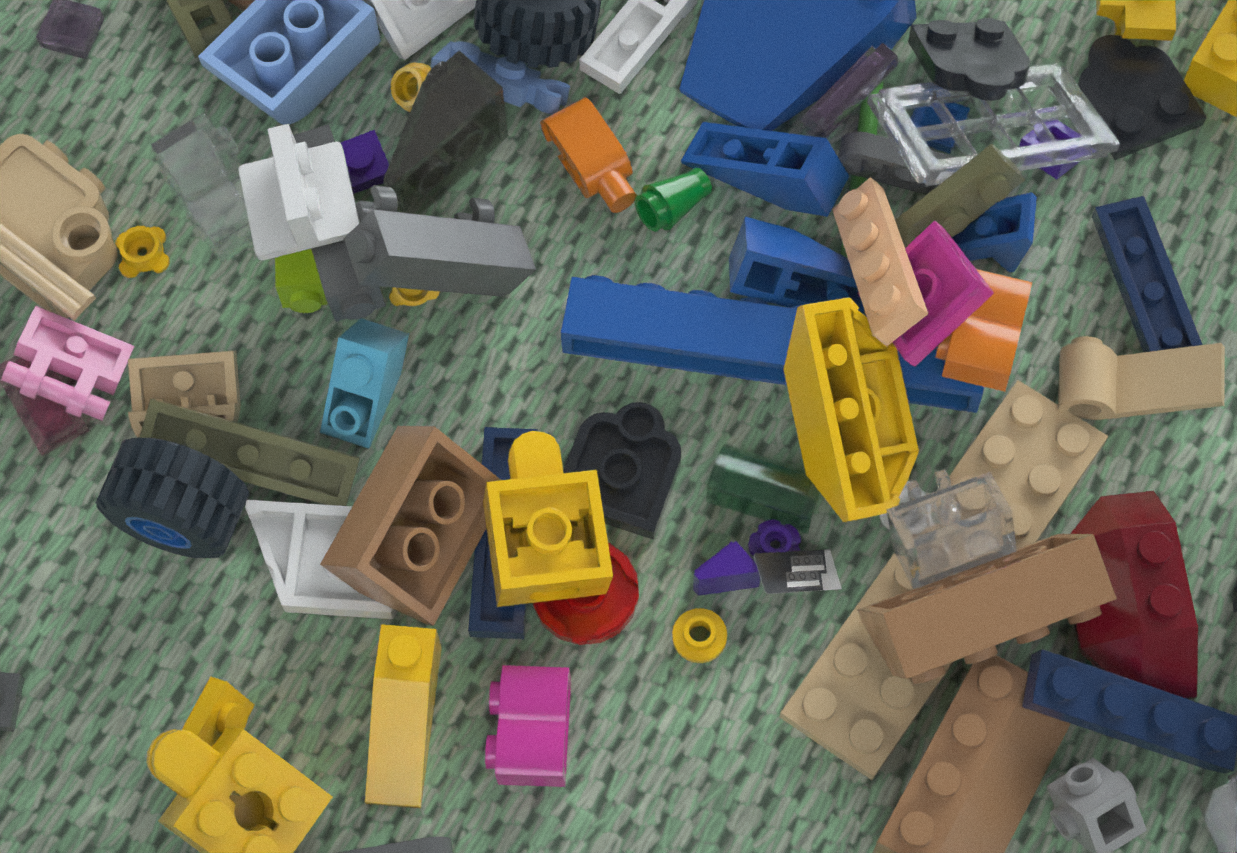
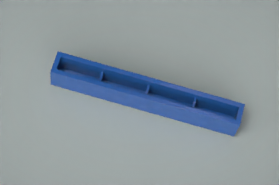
M591 275L586 278L571 277L561 329L562 353L787 385L783 369L797 307L801 305L788 308L768 305L764 300L752 297L740 300L718 298L713 293L703 290H692L688 293L669 291L654 283H640L636 286L614 283L607 277ZM938 346L915 367L904 360L897 350L908 403L977 413L984 387L942 377L945 360L935 358Z

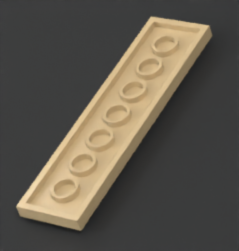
M1017 380L929 503L930 511L926 522L920 528L909 531L780 712V718L873 780L946 674L920 684H913L912 678L904 679L893 676L863 625L857 609L1037 542L1099 453L1108 436L1069 411L1058 410V404ZM954 661L943 665L946 673L948 672Z

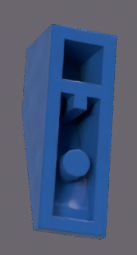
M702 122L681 159L682 164L690 168H700L706 175L785 210L826 217L831 212L849 178L847 171L827 138Z
M749 217L744 218L728 258L730 292L758 298L789 308L795 305H806L850 297L859 307L858 310L866 314L861 297L858 295L859 291L848 258L794 229Z

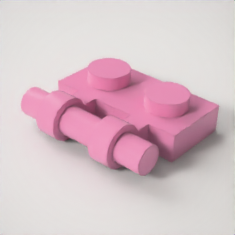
M35 306L13 354L32 362L28 369L9 361L1 381L21 388L19 394L34 400L39 395L66 406L65 412L79 418L83 413L103 421L110 401L95 396L91 392L93 388H96L114 396L134 346ZM48 369L78 381L76 386L73 387L46 376Z

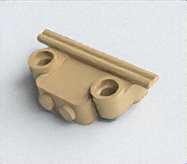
M16 134L7 138L0 145V276L43 309L67 319L70 317L75 321L96 299L90 290L113 267L117 259V247L108 224L109 213L100 195L106 188L100 179L88 169L82 168L80 171H77L69 165L66 155L52 142L46 140L41 144L29 135Z

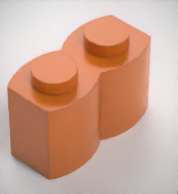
M976 269L994 294L938 345L935 358L945 360L942 377L1005 392L1032 282Z

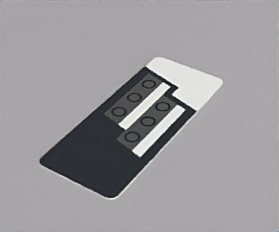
M830 549L754 554L764 591L767 594L842 589Z

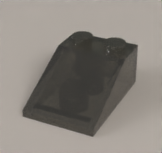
M461 51L455 53L446 62L441 61L428 72L421 84L383 179L384 186L391 187L396 193L398 201L397 212L421 215L508 137L503 87Z

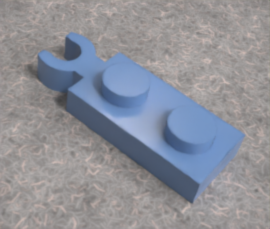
M450 41L432 57L430 67L439 80L518 107L527 102L534 105L538 110L551 115L558 112L560 105L565 106L567 104L570 85L558 80L541 79V72L526 67L523 61H518L517 64L506 61L507 57L499 58L481 52L480 48L472 43Z

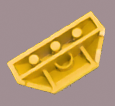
M850 297L797 307L783 369L806 476L843 522L896 512L900 502L899 496L909 479L919 453L897 348L893 343L886 347L872 335L867 317L858 310L859 307Z

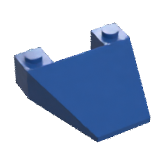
M704 0L679 90L699 105L736 126L772 131L887 55L917 19L915 0Z

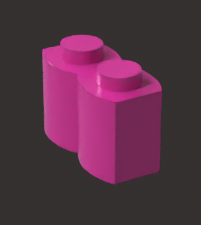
M502 665L501 680L491 681L489 712L490 715H499L497 735H487L485 765L486 769H495L498 785L565 787L571 697L569 667Z

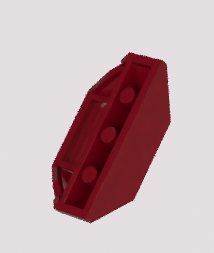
M1154 491L1101 496L1070 534L1094 535L1117 599L1100 605L1101 615L1074 624L1079 652L1099 669L1186 699L1197 698L1198 624L1176 522Z

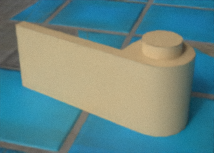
M1089 336L1077 337L1071 341V344L1062 347L1060 350L1058 410L1069 411L1080 419L1104 420L1224 406L1225 347L1222 343L1117 356L1111 348L1104 345L1098 338Z

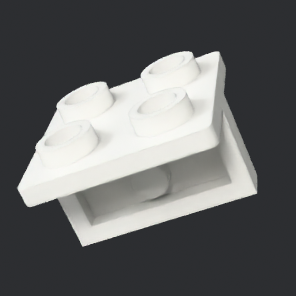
M289 124L269 128L268 134L273 157L243 164L238 169L257 258L259 260H267L343 241L360 222L341 143L332 142L308 148L306 142L296 143Z

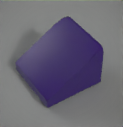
M735 541L734 543L730 542L694 571L693 591L700 596L757 588L760 586L761 578L754 560Z

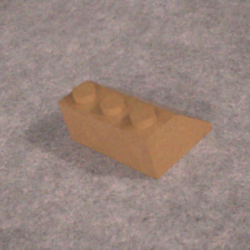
M397 426L320 565L358 593L424 624L434 626L486 530L483 507L486 482L500 481L501 479L435 426Z

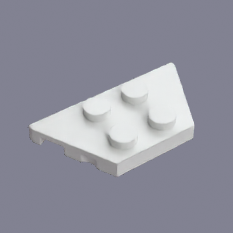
M259 500L246 501V511L285 612L394 619L398 613L397 610L358 593L320 565L350 512L351 506Z

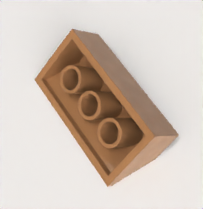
M1056 534L857 609L892 675L904 679L912 678L913 684H920L946 674L943 665L964 658L966 664H972L991 658L998 654L996 645L1016 638L1017 644H1025L1043 638L1050 634L1048 625L1066 618L1069 624H1077L1093 619L1102 614L1100 605L1117 598L1094 535Z
M997 655L972 664L880 835L873 853L1005 852L1071 724L1022 707L1028 677L1027 671Z

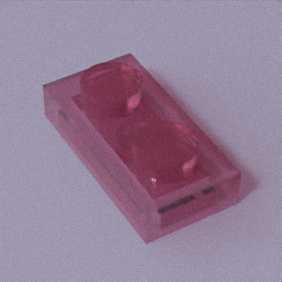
M14 356L0 364V383L42 456L89 431L82 416L79 418L65 412L66 406L39 395L34 400L19 394L21 388L1 381L9 361L28 369L32 362ZM48 369L46 376L61 381L56 372Z

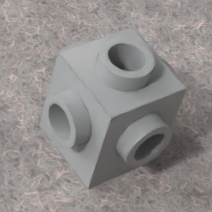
M1094 757L1083 764L1074 766L1065 775L1047 785L1055 809L1050 811L1055 827L1067 841L1075 839L1091 853H1112L1147 831L1136 802L1135 790L1130 781L1122 772L1118 770L1115 772L1110 771Z

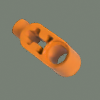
M584 97L541 120V129L547 142L553 141L561 154L557 157L585 198L588 199L599 193L613 213L621 212L634 203L637 194L626 180L633 173L629 158L616 136L588 98Z

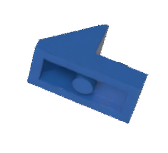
M1030 192L1004 198L968 224L962 232L954 235L952 239L969 261L992 257L1008 272H1015L1033 244L1037 197Z

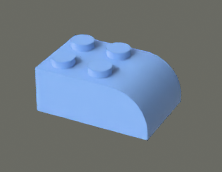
M255 0L198 57L205 69L274 120L285 125L301 120L314 110L381 40L375 10L363 0Z

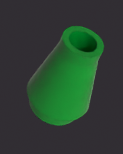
M694 168L687 173L644 185L641 194L637 195L634 201L637 214L643 224L651 231L657 232L662 228L670 230L696 204L711 194L712 185L706 173L700 168Z

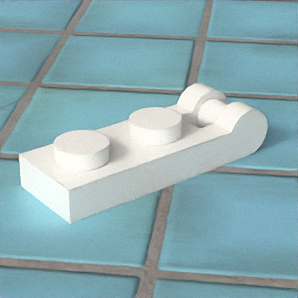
M628 0L579 59L580 70L618 94H621L681 19L689 14L698 0H664L668 3L665 7L657 3L656 1L658 0Z

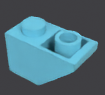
M361 318L338 337L320 433L368 449L370 448L400 378L409 333Z

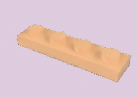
M870 177L857 189L846 193L840 202L832 208L872 335L887 347L924 318L928 311L884 188Z

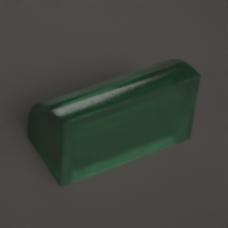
M724 444L718 454L707 484L706 502L765 521L776 519L783 525L791 524L798 531L808 534L821 493L806 476L805 468Z

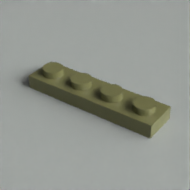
M154 398L150 399L139 437L156 438L189 447L220 462L243 482L324 505L347 506L361 458Z

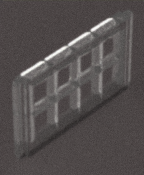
M1057 63L1029 67L1026 84L1016 89L1007 90L1006 94H1009L1020 112L995 115L986 100L975 98L967 91L943 89L933 82L880 89L878 94L869 95L867 104L917 183H925L926 186L941 184L978 155L966 137L968 134L991 131L1003 148L1000 151L1017 166L1019 171L1107 157L1108 153L1117 152L1120 146L1116 137L1064 66L1059 67ZM1047 88L1059 105L1034 109L1023 92ZM970 100L982 118L956 122L945 103ZM931 106L943 124L916 128L905 110ZM1068 119L1081 137L1056 141L1044 122ZM1030 125L1042 144L1017 147L1005 129ZM952 137L964 156L937 160L925 141Z

